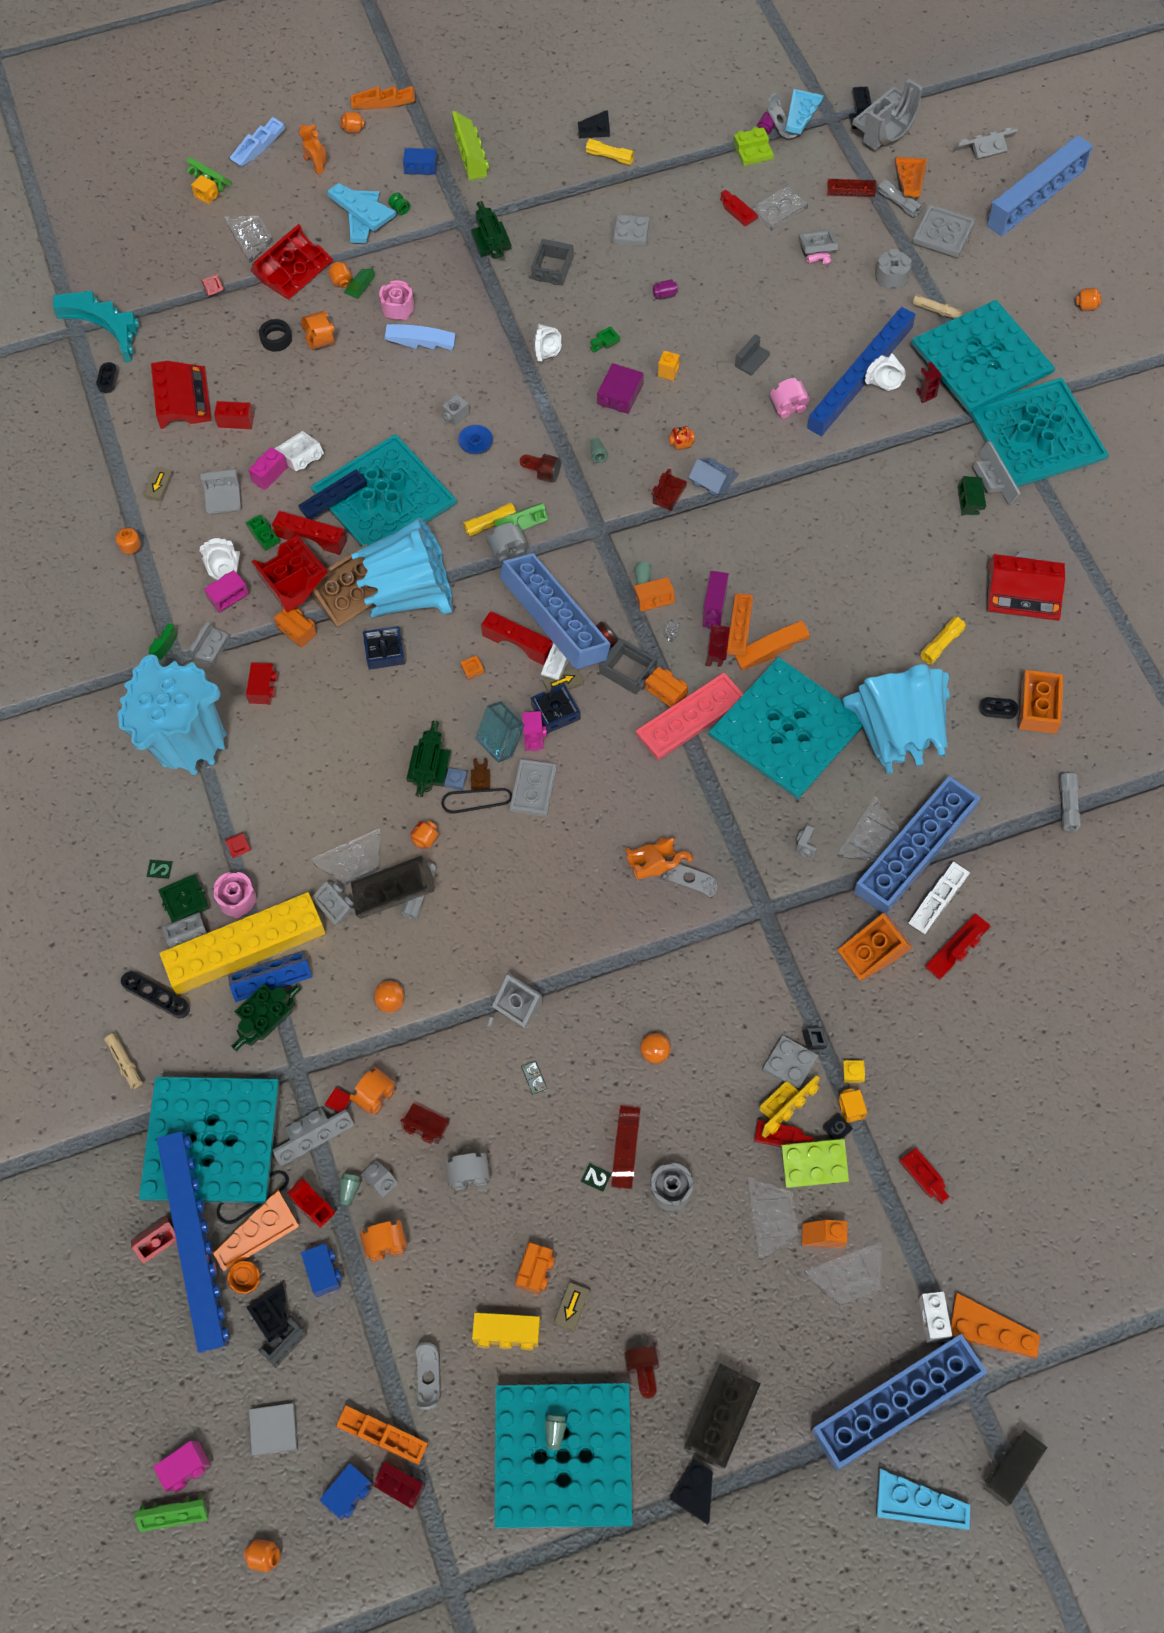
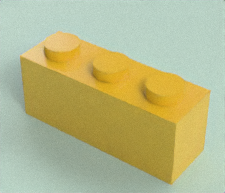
M474 1313L472 1341L474 1344H477V1347L481 1348L499 1345L501 1349H512V1346H521V1350H534V1347L539 1348L540 1317Z

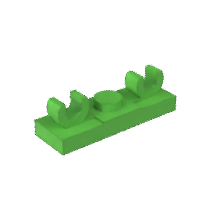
M188 157L187 162L192 165L187 169L189 174H193L194 177L198 178L201 175L200 171H202V176L210 180L212 178L215 179L213 182L216 183V186L218 185L217 190L220 192L223 191L224 184L228 187L231 186L232 182L193 158Z
M539 503L493 521L495 527L512 523L515 526L518 524L520 529L524 530L549 519L544 503Z
M198 1494V1500L191 1501L190 1496H187L185 1503L179 1502L158 1506L156 1502H153V1508L146 1509L145 1504H141L140 1510L135 1511L134 1518L139 1532L206 1521L208 1520V1512L202 1495Z

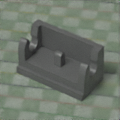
M290 1317L286 1320L288 1330L270 1343L267 1342L258 1350L275 1368L307 1336Z

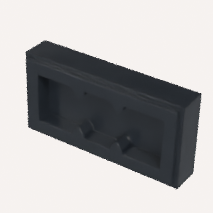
M868 86L853 87L852 94L856 113L863 112L872 104Z

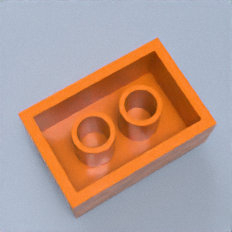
M1025 670L1021 681L1019 730L1057 734L1062 718L1063 674Z

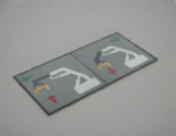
M536 1061L521 1066L532 1095L547 1090Z

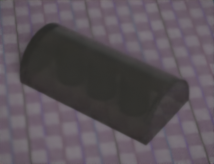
M419 856L351 882L355 914L358 918L362 919L434 892V880L426 860Z
M720 1363L683 1449L710 1465L725 1469L761 1383Z

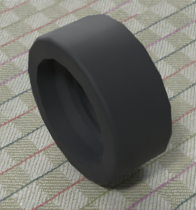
M268 320L259 329L261 344L269 351H282L292 341L290 327L283 320ZM273 331L285 333L284 336L277 340L266 338Z

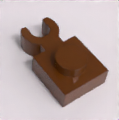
M474 758L473 764L476 770H471V790L490 789V769H486L488 767L487 758H484L483 764H478L477 758Z

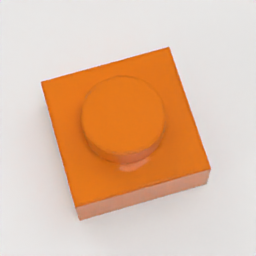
M477 655L460 662L461 668L468 680L485 673Z

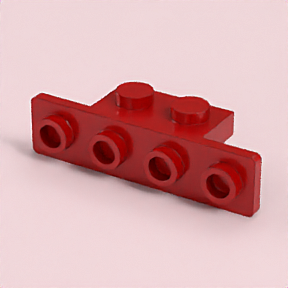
M974 914L929 961L925 968L937 979L941 980L958 961L962 962L967 957L971 947L974 949L980 943V938L988 931L990 924L979 915Z

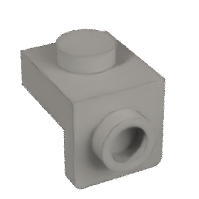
M809 825L806 826L804 831L801 830L797 837L798 845L796 852L804 858L814 859L817 848L809 845L814 832V828Z
M377 1160L361 1173L364 1180L375 1188L381 1197L386 1196L398 1184L392 1174Z

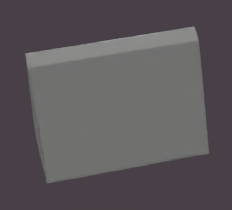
M508 973L492 1007L525 1028L543 1005L542 995Z

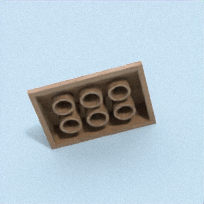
M350 554L327 568L326 575L310 593L314 601L336 627L341 626L374 604L366 605L364 599L375 594L378 589L371 586L359 588L357 585V580L363 579L368 572L363 565L364 557L352 559Z

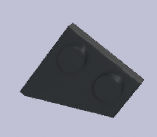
M608 110L578 122L579 139L610 137Z
M280 1284L246 1307L269 1343L288 1330L286 1321V1293L283 1284Z
M693 1459L670 1501L706 1525L710 1522L713 1472Z

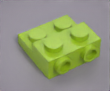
M754 127L751 131L747 132L741 130L734 134L733 145L743 166L774 158V153L769 145V137L764 127Z

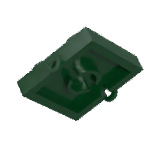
M195 874L158 889L163 901L162 906L168 912L172 923L210 909L204 897L203 887H200Z

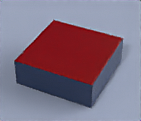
M335 1087L324 1105L330 1110L340 1113L343 1110H347L352 1101L349 1099V1094Z

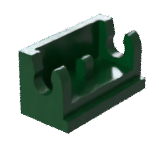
M963 476L957 486L961 515H979L980 512L975 509L984 510L986 508L982 478Z

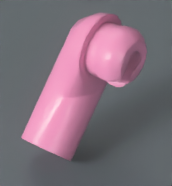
M817 252L816 254L807 255L806 259L808 264L822 260L823 264H828L831 262V255L826 252Z

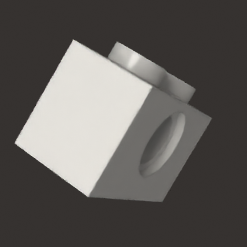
M944 1292L922 1294L919 1298V1305L926 1343L949 1341L952 1337Z

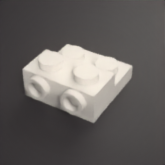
M301 431L275 448L284 454L287 465L294 471L306 468L307 464L320 459L321 455L324 454L320 443L304 431Z

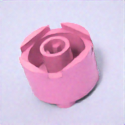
M400 280L390 281V284L381 287L379 297L384 317L395 320H407L414 310L412 289L406 282Z
M796 378L784 380L778 384L779 387L776 390L773 388L770 392L772 402L781 418H787L794 412L802 413L807 409L806 405L809 403V396L800 379L799 381Z
M241 872L225 873L214 884V898L220 910L228 916L240 918L248 913L257 901L256 892L250 879Z

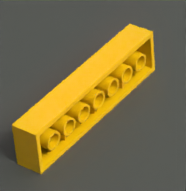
M307 892L162 951L159 954L171 986L176 995H179L326 933L310 894Z

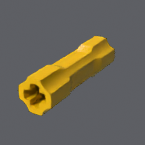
M590 138L587 142L586 153L606 156L631 165L634 160L635 151L605 145L601 141Z
M508 503L487 514L463 522L467 536L471 537L487 528L495 526L493 520L515 513V507L512 503Z
M957 616L953 617L937 637L921 651V659L927 664H933L942 651L963 632L966 626L965 622Z

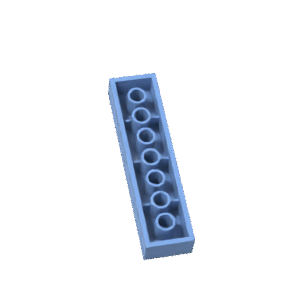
M1079 135L1073 140H1069L1064 147L1059 148L1054 155L1049 156L1041 165H1037L1035 170L1027 173L1021 181H1017L1002 196L994 199L991 204L992 208L988 216L987 227L1001 237L1086 170L1093 145Z
M534 553L503 561L500 579L575 669L607 660L611 643Z
M948 776L856 883L854 893L879 912L887 915L976 810L981 797Z
M960 1334L814 1427L811 1433L837 1472L977 1382L988 1372L963 1335Z

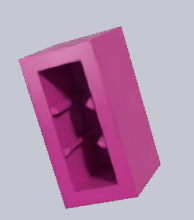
M270 447L248 470L252 483L266 490L288 467L284 454Z
M234 570L226 573L222 578L204 588L207 599L219 613L249 594L245 582Z
M541 711L522 713L525 751L544 749L543 738L547 737L546 726H542Z
M189 1441L153 1466L165 1491L178 1492L187 1486L186 1482L190 1479H197L206 1473L205 1469L211 1466L200 1442Z

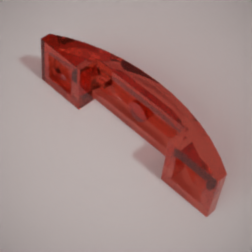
M620 1106L611 1184L613 1188L632 1190L641 1111L639 1107Z

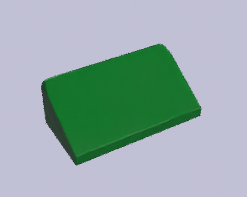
M361 269L344 293L359 299L374 279V269Z

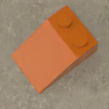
M882 913L837 951L858 979L863 981L901 958L913 946L891 917Z

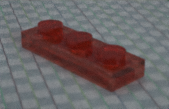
M828 179L827 195L875 197L876 180Z

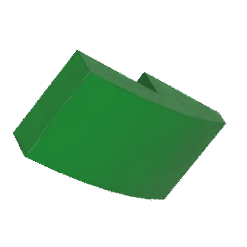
M261 514L245 522L252 535L265 551L280 543L279 538L270 529L268 522Z
M166 624L165 630L161 633V639L154 638L153 644L149 647V655L157 656L159 661L169 652L178 635L173 624Z

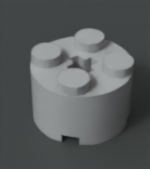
M895 248L883 253L878 259L876 270L877 283L885 289H891V287L900 289L904 287L909 278L911 258Z
M512 523L500 525L494 529L495 533L492 535L489 533L487 536V542L491 551L500 564L505 560L526 554L525 550L528 543L518 524L516 526Z
M476 1153L452 1157V1162L446 1159L448 1186L452 1187L454 1191L466 1190L468 1185H475V1188L488 1186L487 1181L490 1180L487 1154L481 1153L482 1157H476Z
M677 1163L664 1164L657 1168L651 1179V1197L656 1205L664 1210L677 1212L690 1202L693 1193V1179L689 1170ZM672 1185H675V1186H676L675 1189H672V1190L668 1189V1186H670V1187H671Z

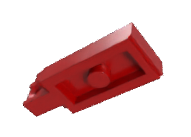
M726 189L720 193V200L723 202L724 209L743 226L746 227L758 219V214L736 195H731Z
M758 1120L754 1139L756 1143L781 1147V1144L814 1141V1137L803 1135L804 1131L799 1130V1128L781 1124L775 1134L772 1135L770 1133L765 1138L762 1136L764 1126L768 1122Z
M917 1148L900 1159L899 1163L926 1195L928 1194L930 1198L934 1196L941 1205L949 1199L950 1196L944 1190L946 1185L943 1183V1178Z

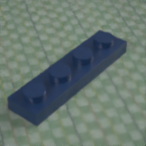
M355 469L299 504V510L307 519H313L367 485V482L358 470Z

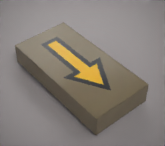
M155 468L144 493L146 499L162 502L173 476L172 470Z
M571 668L563 672L559 681L546 678L543 680V684L549 693L550 689L563 683L568 690L583 685L584 680L578 669Z
M569 1282L554 1325L575 1332L590 1290Z

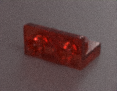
M668 468L665 473L661 474L659 484L654 486L651 495L653 496V504L672 511L685 490L687 481L672 476V469Z
M414 1103L411 1105L405 1118L400 1120L403 1131L410 1135L418 1134L423 1141L432 1144V1142L439 1144L450 1123L449 1120Z

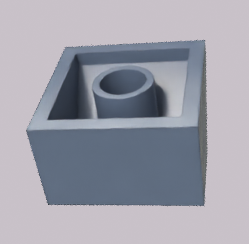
M699 458L696 460L689 478L693 480L695 485L699 487L704 486L708 488L707 491L709 493L717 495L724 493L738 477L739 473L712 458Z

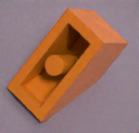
M821 1220L803 1223L802 1246L845 1249L848 1221Z

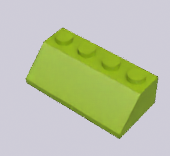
M452 111L454 136L468 180L487 177L489 164L487 159L484 160V149L480 148L482 144L480 137L477 138V127L473 126L472 120L456 111Z

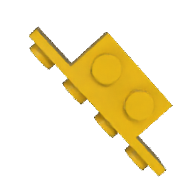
M816 1075L801 1091L786 1081L760 1106L759 1110L771 1119L764 1126L763 1137L766 1138L770 1133L772 1135L775 1134L780 1127V1123L788 1121L793 1115V1111L796 1108L800 1109L805 1104L806 1098L809 1095L813 1096L819 1090V1076Z

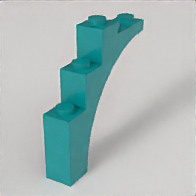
M93 291L53 295V308L58 319L85 320L105 328L119 342L124 361L132 362L131 355L134 354V349L131 342L134 341L133 336L137 335V328H140L139 319L135 318L133 311L119 313L118 307L115 308L113 301L99 302L98 297H95Z

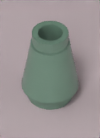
M599 438L591 439V459L596 463L604 462L608 455L605 447Z
M636 563L634 567L636 584L649 582L652 571L650 563Z
M343 1174V1177L340 1178L339 1204L351 1206L360 1185V1177Z
M547 1415V1421H545L547 1449L560 1450L567 1425L564 1416Z

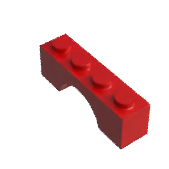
M280 510L272 523L277 537L286 540L296 535L305 537L316 542L324 551L341 555L347 542L345 531L342 528Z
M492 611L488 613L481 623L482 636L496 643L500 641L511 642L520 647L529 659L545 665L553 645L552 640Z

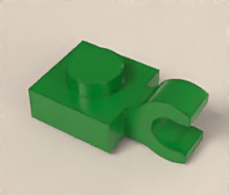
M610 326L598 332L597 338L590 341L593 345L590 349L594 353L603 345L605 348H608L620 342V336Z

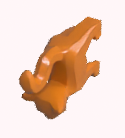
M302 124L299 127V136L303 139V158L306 161L309 158L312 159L315 166L313 167L314 171L319 175L324 172L323 165H327L326 150L318 139L319 135L316 131V125Z
M661 837L655 844L644 845L636 850L625 849L627 861L630 867H633L636 879L660 876L664 872L677 867L680 860L686 859L690 863L693 857L686 851L676 853L673 850L674 838ZM663 856H669L674 858L672 861H666V859Z

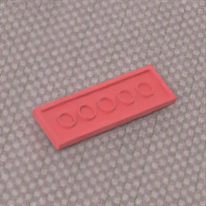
M722 673L637 729L635 734L659 761L720 720L742 697L743 693L725 673Z

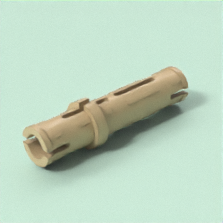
M916 294L913 300V305L941 314L942 317L955 319L963 314L962 310L950 307L949 304H941Z
M116 1033L109 1034L105 1037L104 1041L119 1065L120 1074L126 1078L130 1089L140 1087L143 1082L135 1070V1064L131 1063Z

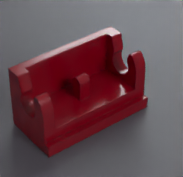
M932 362L927 364V372L924 368H921V374L924 377L922 391L919 388L916 390L921 403L937 397L942 374Z
M711 625L705 666L710 667L712 662H718V667L723 665V661L727 657L730 627Z
M387 1462L383 1463L374 1480L375 1488L412 1510L425 1489L424 1484Z

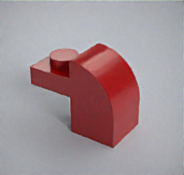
M303 1178L287 1192L288 1196L294 1201V1204L319 1228L335 1214L328 1203Z

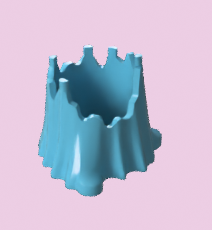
M421 517L416 518L397 532L351 554L352 559L364 557L363 565L368 570L363 579L357 580L358 587L371 586L378 589L375 594L364 599L366 605L374 603L377 606L371 610L370 615L372 618L432 607L438 608L445 615L453 612L452 590L442 562L443 554L435 535L432 534L429 525H426L425 520H422Z
M152 654L145 656L139 666L133 669L132 679L124 684L127 693L119 700L122 704L121 710L118 711L119 728L132 737L131 742L136 749H147L164 768H183L188 770L191 775H195L198 772L195 766L199 759L206 760L209 765H213L215 763L214 755L216 750L225 749L223 738L227 736V733L215 705V702L220 698L221 692L216 684L208 682L205 671L197 668L194 662L186 666H179L176 661H173L170 665L162 667L157 656Z
M920 664L911 667L903 673H889L878 677L866 678L864 680L865 683L858 687L859 692L843 698L844 707L853 711L861 722L876 758L880 760L886 769V774L893 773L892 762L903 763L905 761L906 751L911 753L915 759L916 766L924 765L922 757L924 749L929 747L930 741L934 743L938 756L946 755L945 749L948 748L946 701L950 698L949 688H947L949 674L943 672V670L930 669L928 665Z

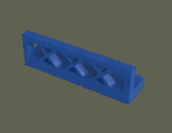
M305 951L228 975L229 986L235 1002L249 998L263 984L272 991L278 987H284L312 978Z

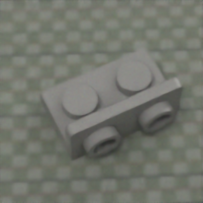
M206 622L205 626L200 629L197 639L190 646L193 659L213 666L230 639L229 634L214 629L210 622Z
M326 881L311 899L335 925H340L351 911L357 912L358 907L355 905V900L343 892L344 888L339 883Z
M200 913L162 927L169 948L207 934Z

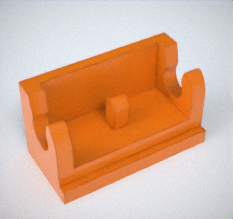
M669 577L634 585L637 595L635 598L640 612L675 603L674 589Z

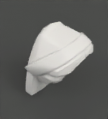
M538 324L534 338V351L537 361L558 355L562 346V337L556 328Z
M892 353L889 357L881 355L868 367L865 382L867 385L871 384L890 391L902 384L906 377V371Z
M214 538L200 546L199 551L204 556L202 560L208 574L213 579L218 580L233 570L237 573L240 551L234 550L232 541Z

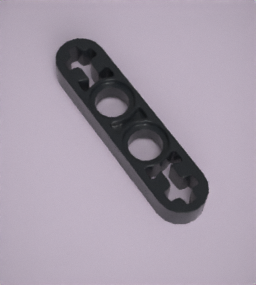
M127 972L121 977L123 988L131 994L176 1018L181 1019L189 1014L190 1007L187 1001L134 972ZM133 979L138 984V987L132 983L128 985L127 980ZM144 987H152V992L150 994H142V990ZM162 995L169 996L165 1004L158 1003V999ZM173 1002L178 1007L183 1006L184 1010H179L177 1012V1009L172 1005Z

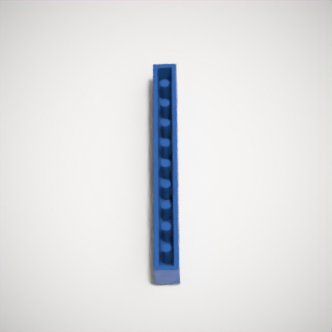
M902 306L812 411L809 415L807 429L823 436L866 384L865 375L871 363L881 355L889 357L913 328L915 313Z
M181 1131L158 1137L157 1143L198 1353L228 1346L230 1333L228 1328H225L223 1321L226 1318L224 1306L220 1305L221 1288L219 1284H216L215 1275H217V1268L215 1262L212 1263L210 1255L213 1254V1247L211 1241L207 1240L206 1235L209 1232L207 1220H203L202 1211L205 1208L202 1198L199 1199L198 1190H200V1182L198 1177L195 1178L194 1169H196V1162L194 1157H191L189 1149L192 1148L190 1136Z

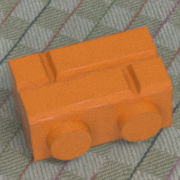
M298 608L289 612L283 609L282 612H279L274 617L276 627L299 647H303L316 636L314 622L310 618L306 620Z
M658 667L645 681V689L669 707L674 706L688 695L687 684L681 679L677 680L667 669L663 670Z
M530 1242L528 1243L515 1281L517 1289L540 1295L542 1290H546L549 1278L546 1275L548 1269H553L556 1257H553V1250Z

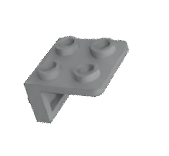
M236 470L200 474L205 493V509L207 514L233 512L241 509L240 486Z

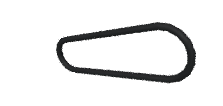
M506 788L453 791L444 795L441 805L446 812L456 814L506 805L511 802L512 793ZM506 791L510 795L509 800L506 802L450 811L444 805L446 797L452 794Z
M275 1171L270 1174V1177L282 1174L286 1179L285 1184L278 1189L281 1192L287 1187L289 1178L285 1172ZM219 1203L217 1217L222 1223L233 1224L262 1204H256L235 1220L226 1221L220 1216V1208L224 1203Z

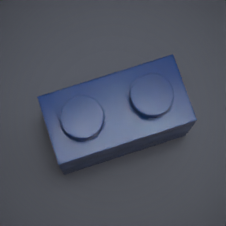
M405 148L403 158L404 174L436 175L438 163L436 149Z
M322 1244L301 1252L311 1288L316 1298L341 1289L339 1282L343 1280L339 1268H334L333 1261H336L332 1248L328 1249L326 1244Z
M349 1463L319 1500L340 1520L348 1519L356 1510V1503L360 1499L364 1500L372 1490L370 1488L372 1483Z

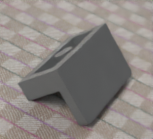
M756 334L738 352L735 359V367L749 375H753L770 356L768 350L760 347L761 337Z

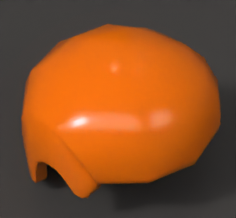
M389 980L378 984L374 991L376 1007L382 1012L392 1013L403 1006L404 991L398 982Z
M650 1033L644 1037L640 1046L643 1058L651 1064L664 1062L669 1057L671 1051L670 1041L660 1033Z
M242 1260L233 1264L227 1273L229 1287L238 1294L245 1295L253 1292L260 1283L259 1269L250 1261Z

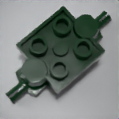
M478 201L477 206L479 210L475 212L478 227L471 229L472 237L480 257L490 254L494 259L500 258L504 255L503 251L511 249L510 240L502 221H498L495 212H492L491 208H485L483 201Z
M435 720L431 722L430 730L423 731L422 739L419 738L418 746H414L406 779L407 782H412L413 785L417 786L415 793L417 797L419 795L423 797L424 792L431 791L433 785L444 787L448 772L451 750L442 749L443 737L442 733L437 731L439 722H435Z
M265 984L260 986L234 1011L241 1019L237 1030L240 1038L231 1047L237 1052L244 1044L252 1046L258 1040H264L292 1013L291 1008L295 1005L293 997L301 991V988L295 984L286 992L281 987L271 991Z

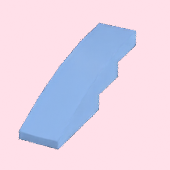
M272 117L265 127L260 125L252 136L250 134L246 136L230 156V160L241 167L262 153L286 128L285 125Z
M387 324L384 339L415 349L420 345L433 350L435 346L452 350L455 333L424 326Z

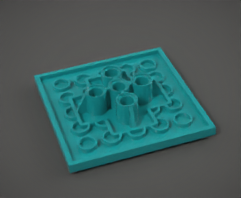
M997 299L912 338L911 342L927 363L932 362L942 374L941 380L968 413L1055 371L1054 365Z
M1063 378L1010 393L969 413L985 442L991 441L1017 488L1107 460L1109 456Z
M397 434L389 437L311 486L312 492L317 494L355 469L365 478L367 485L328 509L361 547L397 532L418 517H421L422 520L428 523L457 504V499Z
M778 657L709 731V736L799 800L861 731L863 726L856 714L844 707L843 701Z
M155 1077L139 1200L169 1202L157 1138L182 1131L187 1136L189 1135L191 1139H196L192 1143V1148L189 1149L191 1157L193 1156L196 1162L194 1174L195 1178L198 1177L200 1182V1190H198L199 1199L202 1198L203 1202L263 1204L266 1202L279 1080ZM219 1119L214 1126L210 1125L212 1120ZM217 1139L212 1146H208L210 1140ZM231 1140H238L233 1146H228ZM214 1159L210 1166H205L208 1160Z
M629 1383L496 1386L495 1529L633 1527ZM547 1415L565 1417L566 1428L570 1433L567 1438L562 1440L560 1450L547 1449L545 1431ZM585 1450L592 1454V1458L588 1462H583L579 1458L581 1452ZM540 1451L547 1454L546 1461L538 1463L535 1460L536 1453ZM567 1451L570 1455L568 1461H558V1453ZM565 1474L569 1476L570 1482L568 1485L560 1486L557 1483L560 1475Z

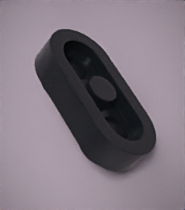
M112 362L102 364L99 369L96 384L102 393H109L115 387L118 370Z
M987 697L982 700L980 705V712L984 716L992 718L1012 719L1017 715L1019 709L1018 704L1014 700Z

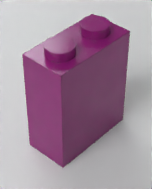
M612 363L597 392V404L629 414L644 384V373Z
M710 571L702 627L711 629L712 624L721 626L729 573Z

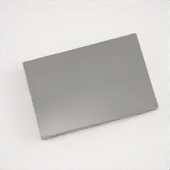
M520 759L509 808L510 812L548 816L557 764Z

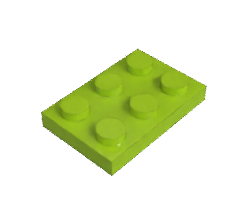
M844 1138L781 1144L786 1188L849 1182Z

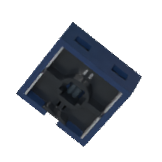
M399 626L363 631L369 670L405 664Z
M564 683L550 689L549 693L545 694V692L530 697L531 706L534 711H541L542 726H546L547 734L580 720V711Z

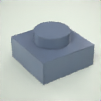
M448 768L444 787L463 791L467 771Z

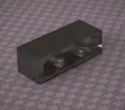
M1025 1430L1020 1434L1015 1433L1009 1441L1011 1448L1007 1453L1005 1451L1002 1452L997 1460L998 1468L995 1472L991 1470L984 1480L987 1483L984 1490L1005 1506L1012 1504L1048 1448Z

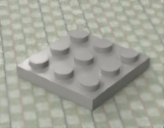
M929 205L913 237L912 243L959 258L976 219Z

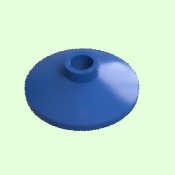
M471 425L460 432L458 442L465 452L479 454L490 448L493 437L488 428L481 425Z

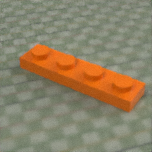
M735 593L727 655L746 656L753 605V595Z

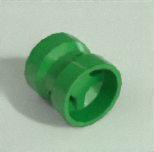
M399 192L392 194L388 200V204L399 215L406 214L410 209L409 201L404 199Z

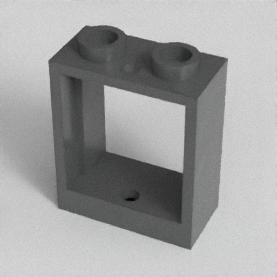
M542 239L531 266L532 279L563 285L574 257L573 245ZM544 256L565 260L561 272L540 268Z
M621 638L609 651L607 660L599 664L601 675L635 695L645 688L646 679L658 668L656 658ZM623 654L647 667L636 682L612 669Z

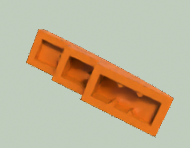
M377 86L351 95L352 109L388 108L415 102L413 86L398 90L396 86L381 90Z
M802 620L748 645L746 656L734 655L741 670L775 659L776 654L792 649L793 644L810 639V633Z
M346 1405L335 1425L336 1428L419 1465L428 1445L427 1442Z

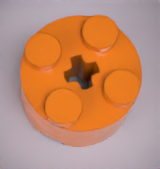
M325 310L301 318L302 330L306 332L304 337L310 349H318L335 343L332 335L335 329L332 322L329 323Z
M374 1066L372 1067L373 1073L369 1070L354 1088L357 1093L355 1096L351 1094L349 1098L369 1115L372 1113L377 1115L383 1107L381 1104L385 1098L390 1099L396 1091L394 1088L395 1081Z
M396 1220L397 1225H392L391 1221L368 1227L367 1233L363 1230L360 1231L366 1258H370L372 1262H378L384 1259V1255L392 1254L393 1256H399L405 1253L404 1249L407 1247V1242L401 1220Z

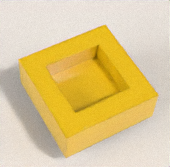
M843 1060L844 1083L865 1082L864 1061Z

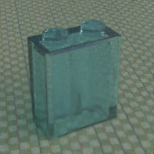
M499 701L486 707L475 739L499 763L513 757L524 724Z

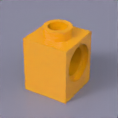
M202 175L191 184L194 197L207 204H210L219 195L216 183Z
M663 351L658 363V377L675 380L679 370V354Z
M847 1089L843 1091L838 1101L844 1120L850 1123L865 1119L867 1110L861 1090Z

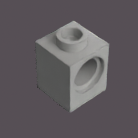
M458 394L442 405L443 418L454 426L470 415L469 403Z

